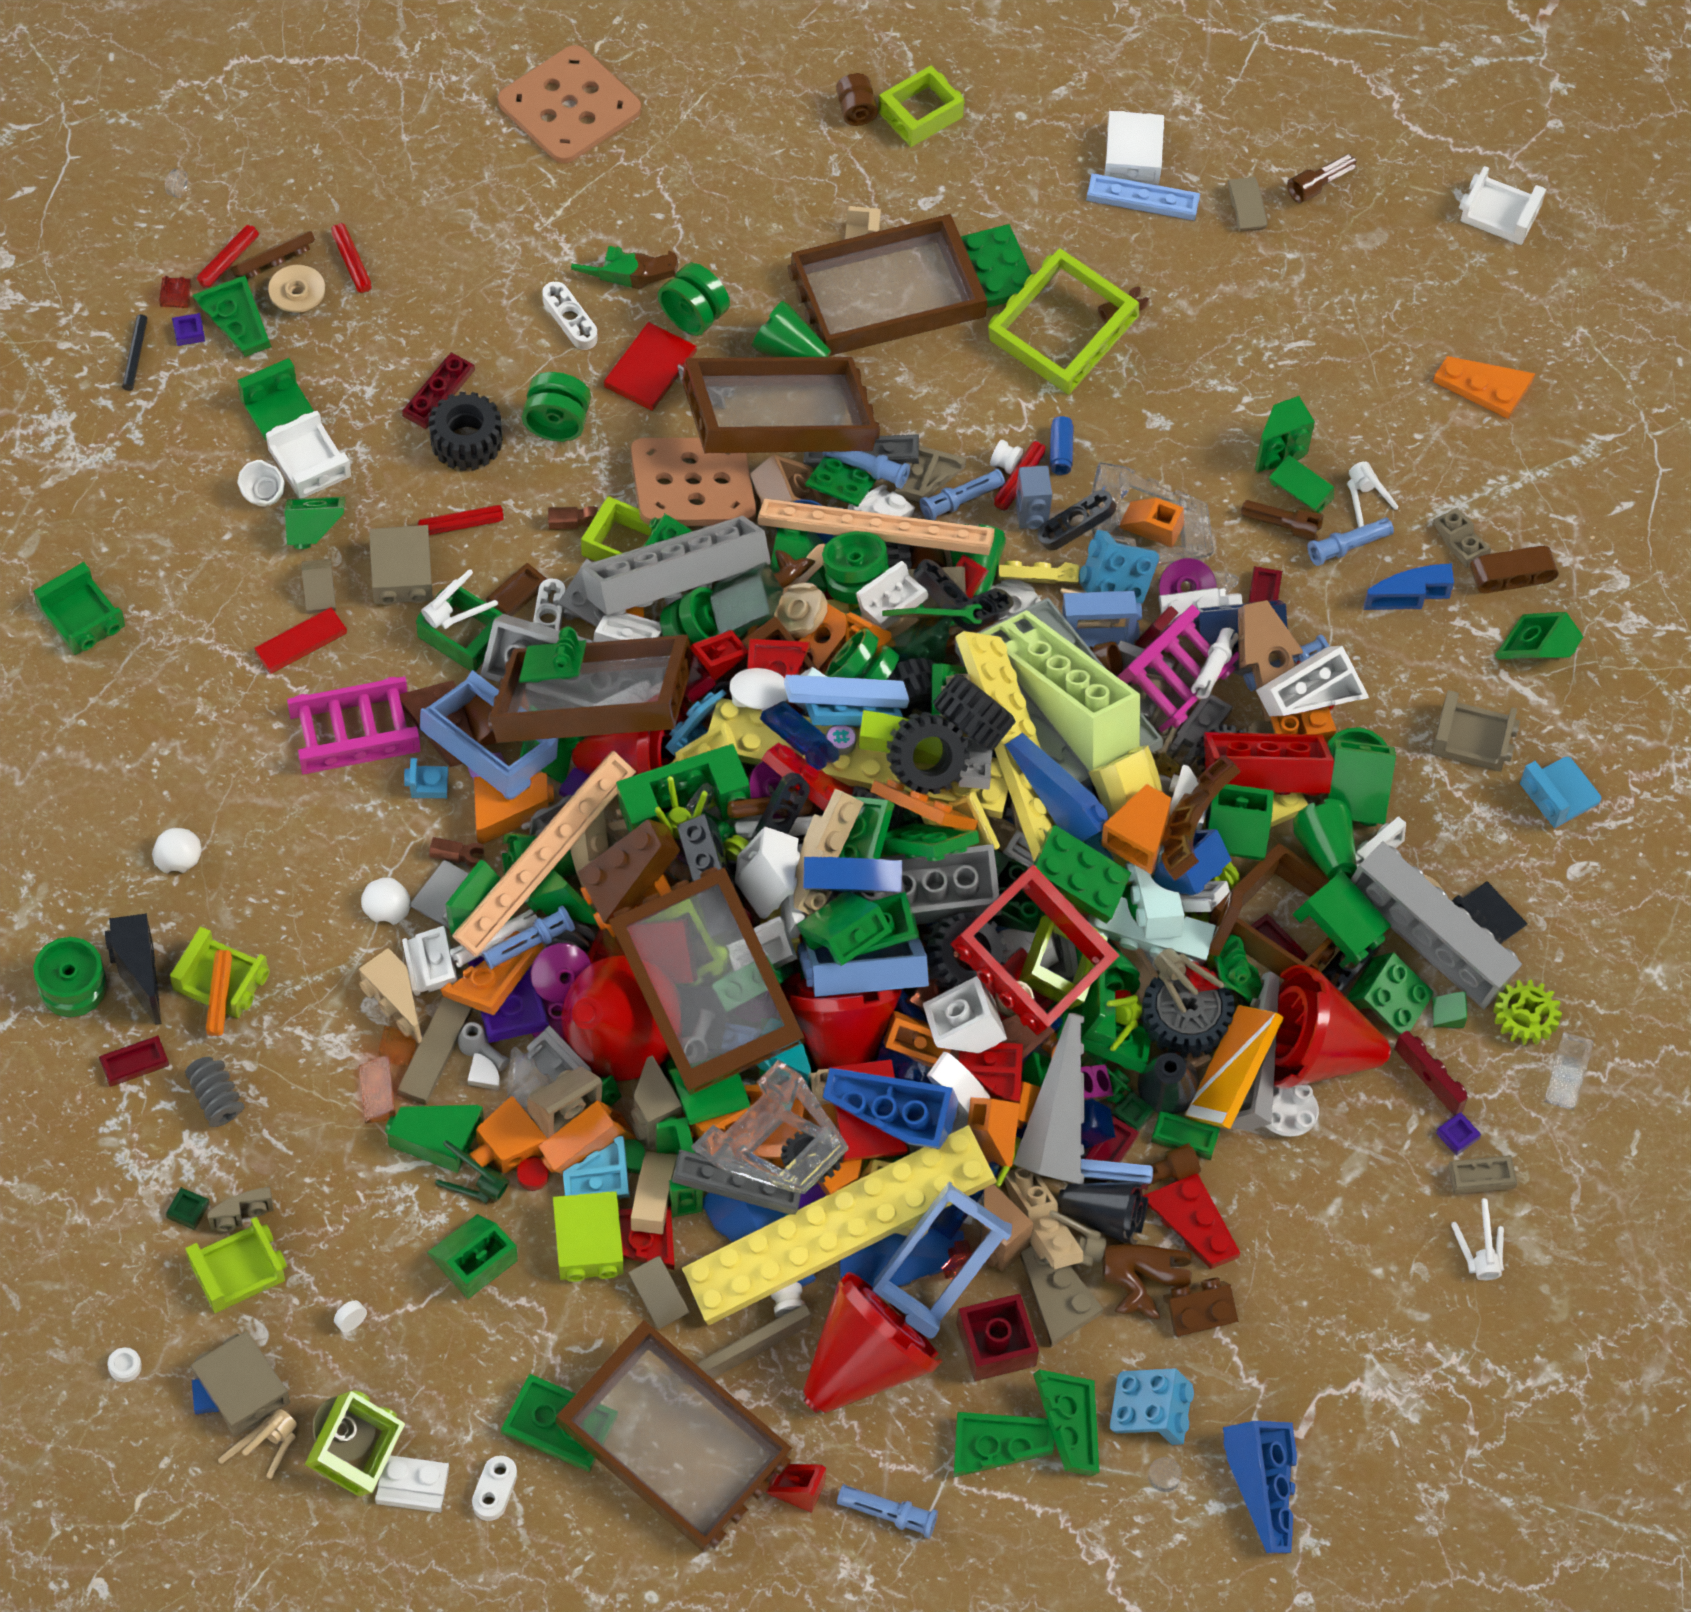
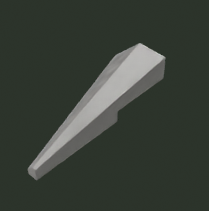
M1268 972L1262 975L1261 979L1264 981V986L1259 998L1252 999L1250 1007L1277 1012L1279 977L1272 972ZM1276 1035L1231 1128L1250 1131L1272 1124Z
M1069 1013L1013 1164L1039 1175L1083 1184L1084 1174L1081 1173V1155L1084 1154V1145L1081 1144V1124L1084 1123V1074L1081 1073V1054H1084V1044H1081V1023L1084 1022V1017L1075 1013Z

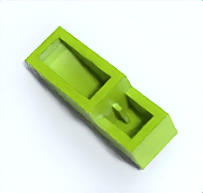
M863 710L859 749L890 753V749L886 746L887 741H892L894 738L890 735L892 730L898 731L901 727L898 723L903 719L905 721H909V719ZM927 737L921 740L915 747L913 762L936 765L943 751L940 739L938 737Z

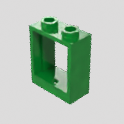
M461 586L446 600L452 609L456 606L464 612L486 603ZM492 607L473 615V618L486 625V627L466 649L432 627L423 616L422 611L416 619L418 638L464 668L476 672L484 663L493 621L503 613Z

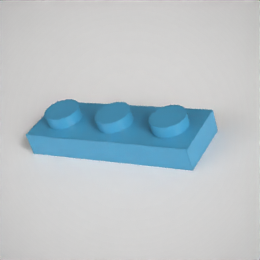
M806 703V708L813 725L861 726L863 710L902 717L899 708Z

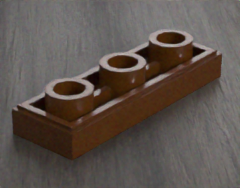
M312 231L303 232L230 268L234 276L245 275L246 279L252 278L260 274L259 268L266 264H269L270 268L285 262V255L293 252L297 256L310 250L309 244L315 242V237Z

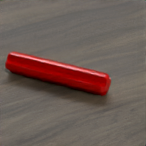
M343 223L333 225L331 227V234L359 293L369 292L372 289L371 280L346 225Z
M246 225L203 269L196 278L200 286L210 288L258 238L259 232L253 225Z
M1038 441L1031 443L994 498V506L996 508H1000L1002 511L1009 508L1016 497L1019 467L1037 466L1045 454L1046 447L1044 444Z
M493 505L419 519L418 526L428 525L429 535L501 522L504 520V513L501 505Z

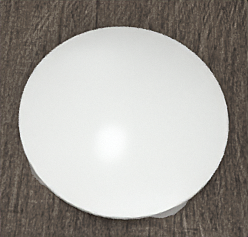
M752 668L737 673L730 681L729 688L732 695V703L737 707H749L762 710L768 714H774L779 711L780 705L788 699L784 686L785 678L768 669Z
M1308 1084L1288 1089L1274 1087L1272 1124L1266 1125V1127L1282 1136H1299L1312 1129L1319 1115L1318 1103L1313 1095L1312 1088Z

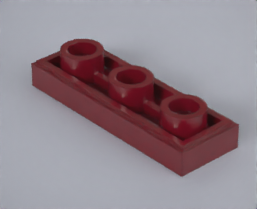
M450 352L402 410V416L427 429L433 407H438V402L441 399L447 400L448 395H455L475 371V365Z
M1407 1030L1400 1034L1394 1050L1454 1116L1463 1112L1468 1100L1465 1087L1460 1082H1455L1447 1074L1445 1065L1439 1059H1434L1427 1052L1426 1045L1418 1036L1414 1037Z

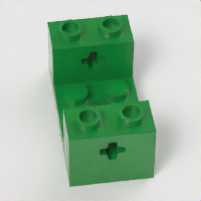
M734 743L616 782L619 808L629 833L648 819L661 823L655 808L671 807L667 780L669 776H672L674 779L677 800L682 797L698 798L703 791L711 790L722 821L743 818H730L728 816V802L751 799L750 784Z

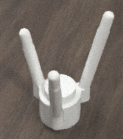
M1359 462L1349 470L1351 480L1347 482V485L1351 491L1358 528L1364 526L1357 489H1360L1362 492H1368L1375 487L1394 510L1398 509V505L1380 483L1368 462Z
M469 569L458 580H453L436 599L421 611L432 627L437 628L442 625L444 629H447L453 623L497 606L498 602L494 600L450 617L453 609L446 600L473 574V571Z
M1483 1198L1481 1203L1485 1249L1477 1251L1474 1259L1458 1224L1453 1222L1451 1226L1468 1262L1469 1273H1476L1478 1280H1493L1501 1277V1271H1504L1502 1261L1504 1228L1499 1226L1497 1229L1495 1254V1250L1492 1247L1488 1200Z

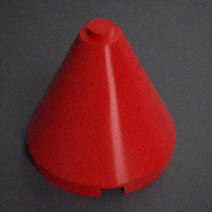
M656 695L655 697L651 698L646 702L658 701L659 695ZM685 696L682 700L676 725L688 718L686 715L688 709L684 703H689V700ZM672 729L591 735L577 743L572 751V761L578 770L590 776L611 751H615L636 771L633 775L635 776L673 762L676 757L665 748L672 739L669 735Z
M612 956L601 959L588 966L576 977L564 999L561 1017L562 1031L565 1042L591 1068L593 1074L604 1078L612 1075L615 1081L640 1079L647 1057L653 1055L660 1068L670 1059L671 1054L625 956ZM641 959L679 1039L683 1031L680 994L671 978L662 969L647 960Z
M1300 964L1291 966L1280 974V977L1285 978V980L1279 986L1277 1013L1284 1018L1276 1033L1274 1087L1288 1089L1379 1068L1389 1060L1391 1047L1387 1038L1319 970Z
M799 972L790 975L780 983L781 989L804 1035L805 1043H803V1046L817 1070L829 1069V1067L873 1062L902 992V989L815 997L812 987H807L806 978L800 980Z
M847 1272L838 1281L803 1389V1393L806 1396L803 1401L815 1413H818L820 1410L824 1413H829L933 1372L942 1363L940 1358L938 1360L934 1359L939 1353L929 1340L906 1323V1316L894 1305H889L872 1291L873 1287L852 1272Z

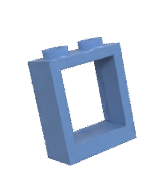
M1134 591L1063 594L1062 615L1087 646L1094 647L1098 643L1110 641L1115 642L1118 646L1120 640L1134 645V640L1139 639L1140 630L1137 621L1142 619L1141 603H1136ZM1126 618L1125 627L1077 629L1078 620Z

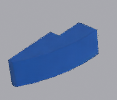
M1452 563L1418 567L1380 581L1367 590L1364 610L1422 609L1425 599H1450L1454 585Z
M804 857L803 888L805 890L902 893L903 861L842 857Z

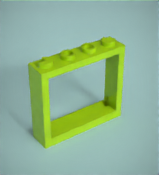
M1059 248L1053 255L1050 254L1045 258L1041 269L1035 275L1031 274L1027 278L1024 288L1018 294H1013L1009 298L1006 308L1000 314L997 313L992 317L988 324L989 339L1060 390L1070 395L1139 317V302ZM1060 269H1063L1119 308L1065 370L1006 330Z

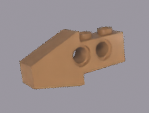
M1267 600L1246 604L1238 609L1240 669L1252 668L1256 689H1259L1297 666L1296 662H1293V658L1303 654V650ZM1269 654H1275L1279 657V668L1273 667L1269 663ZM1258 695L1263 719L1271 723V716L1268 715Z

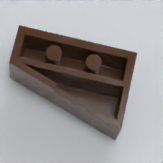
M649 819L578 871L587 892L605 924L611 925L609 920L614 918L613 914L618 910L629 906L631 909H634L637 904L640 905L646 898L644 896L645 892L654 881L660 879L679 853L680 849L667 825Z

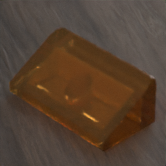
M384 1055L359 1065L365 1124L388 1121L391 1116H396L389 1055Z

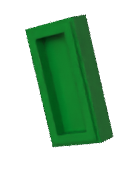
M1160 1111L1151 1142L1172 1149L1189 1143L1190 1147H1193L1196 1156L1211 1160L1220 1128Z

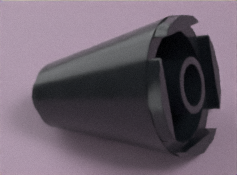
M1165 1053L1150 1059L1143 1073H1139L1137 1082L1140 1097L1153 1107L1155 1113L1158 1114L1160 1111L1177 1114L1188 1110L1200 1085L1195 1067L1187 1059L1175 1053Z
M1142 1182L1068 1184L1066 1189H1061L1059 1192L1058 1208H1061L1062 1215L1122 1243L1136 1244L1138 1240L1133 1239L1135 1232L1142 1233L1148 1208V1197H1143L1142 1189L1148 1190V1186Z

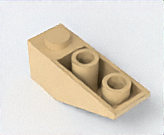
M387 948L359 968L362 980L359 983L360 987L369 998L374 997L378 1001L380 1009L387 1017L392 1015L395 1018L397 1026L406 1037L411 1035L420 1043L422 1042V1036L407 966Z

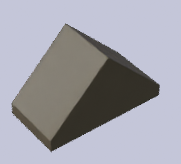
M331 559L302 561L306 613H320L330 607L336 611Z

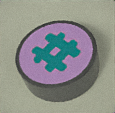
M848 725L831 726L826 733L827 749L836 755L851 753L856 746L857 736L855 730Z

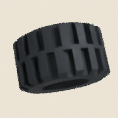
M465 391L459 392L458 396L450 394L447 400L441 399L438 402V407H433L431 411L432 416H429L430 441L434 455L438 456L442 464L448 462V467L454 469L457 466L462 471H466L468 467L476 470L479 469L478 465L482 464L485 467L489 464V459L494 460L498 456L497 451L501 450L503 441L500 411H497V406L494 402L489 403V398L484 395L480 398L478 393L472 392L471 395H466ZM463 427H471L478 430L470 435L454 433L455 430Z
M919 658L899 662L887 680L904 682L909 702L907 708H899L902 718H906L907 715L910 716L915 708L932 714V664H937L933 660Z
M955 674L933 701L934 707L938 712L987 750L993 751L1016 722L1010 712L960 674Z
M922 712V716L917 714L910 715L909 721L903 719L898 723L901 726L898 731L892 730L890 735L894 737L893 740L887 741L886 747L890 749V753L886 754L887 761L891 763L889 768L897 776L898 780L914 791L917 790L922 794H928V792L939 794L942 788L948 791L953 788L950 783L953 781L959 783L962 779L959 776L961 770L967 771L968 765L964 763L965 759H970V752L966 751V747L969 746L968 742L963 738V732L955 724L940 715H932L928 712ZM927 737H938L943 747L939 762L930 769H917L913 762L915 747L921 740Z
M976 912L958 913L937 920L938 923L930 926L928 930L931 934L924 935L922 941L927 944L923 948L927 955V967L930 970L928 977L929 979L936 978L935 985L939 988L946 987V991L977 976V972L972 967L965 970L957 963L953 947L950 945L979 916L976 915ZM989 921L974 937L1000 965L1006 964L1007 957L1003 956V951H1007V944L1001 943L1004 935L1002 931L996 932L995 928L998 925L994 921Z

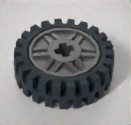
M1154 977L1145 991L1141 1016L1145 1033L1149 1032L1148 1037L1151 1042L1157 1041V1047L1161 1050L1165 1047L1168 1048V1053L1180 1052V1056L1183 1058H1187L1188 1053H1192L1193 1058L1200 1057L1201 1052L1207 1055L1212 1052L1213 1047L1217 1049L1233 1020L1235 1007L1233 995H1230V990L1223 987L1198 992L1197 995L1189 993V990L1179 979L1171 980L1186 1008V1013H1181L1165 983L1159 977Z

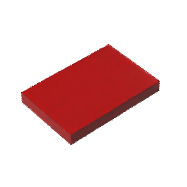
M648 322L606 377L604 387L653 411L680 375L677 366L680 364L684 367L686 358H692L697 352V346Z
M892 1060L829 1067V1069L836 1068L895 1078ZM834 1105L843 1162L907 1153L905 1142Z

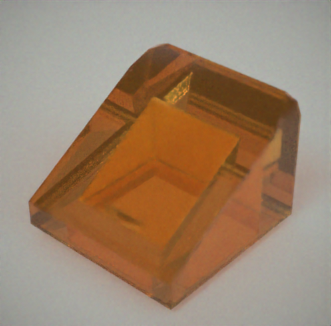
M385 1025L378 1049L379 1061L409 1067L416 1040L411 1035L406 1037L397 1028Z

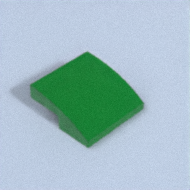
M715 1057L692 1063L690 1066L694 1068ZM677 1068L669 1070L671 1080L679 1095L682 1110L687 1117L689 1125L750 1107V1102L739 1073L689 1096Z

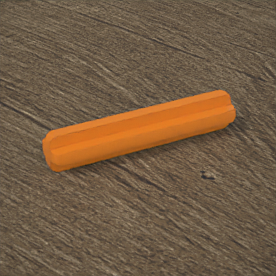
M217 950L214 955L206 1033L209 1036L219 1037L224 1032L232 956L229 950Z

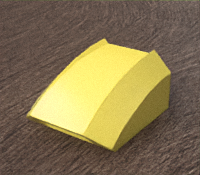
M1148 745L1136 747L1130 750L1128 754L1107 765L1097 767L1088 772L1099 798L1107 810L1109 819L1146 784L1162 791L1159 774Z

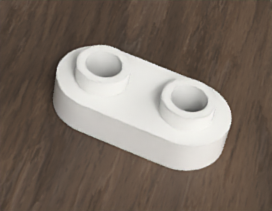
M495 1456L485 1464L472 1498L474 1513L482 1520H496L505 1511L517 1479L516 1465L509 1457ZM499 1467L506 1469V1472L502 1475H497L494 1471ZM486 1497L495 1499L490 1505L483 1503Z

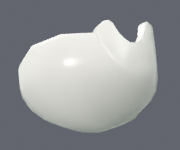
M263 460L247 463L239 472L237 482L242 495L247 501L263 507L276 503L283 495L285 481L278 468Z
M171 828L165 830L157 838L152 852L154 864L166 874L170 871L185 873L198 863L202 852L200 840L188 829Z
M379 878L369 883L361 897L364 913L376 923L387 921L393 925L397 924L408 915L411 908L409 905L411 903L410 895L393 878Z

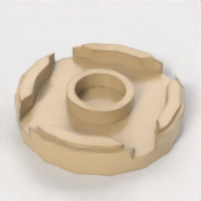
M803 582L788 587V591L784 595L780 594L775 599L771 608L770 619L776 616L794 639L806 637L814 632L821 625L827 613L828 602L822 591L813 584Z

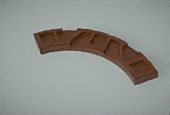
M1225 754L1218 758L1197 778L1199 784L1191 794L1185 793L1165 828L1162 845L1164 846L1162 861L1164 867L1175 881L1199 862L1194 853L1193 839L1196 827L1204 811L1221 789L1241 772Z

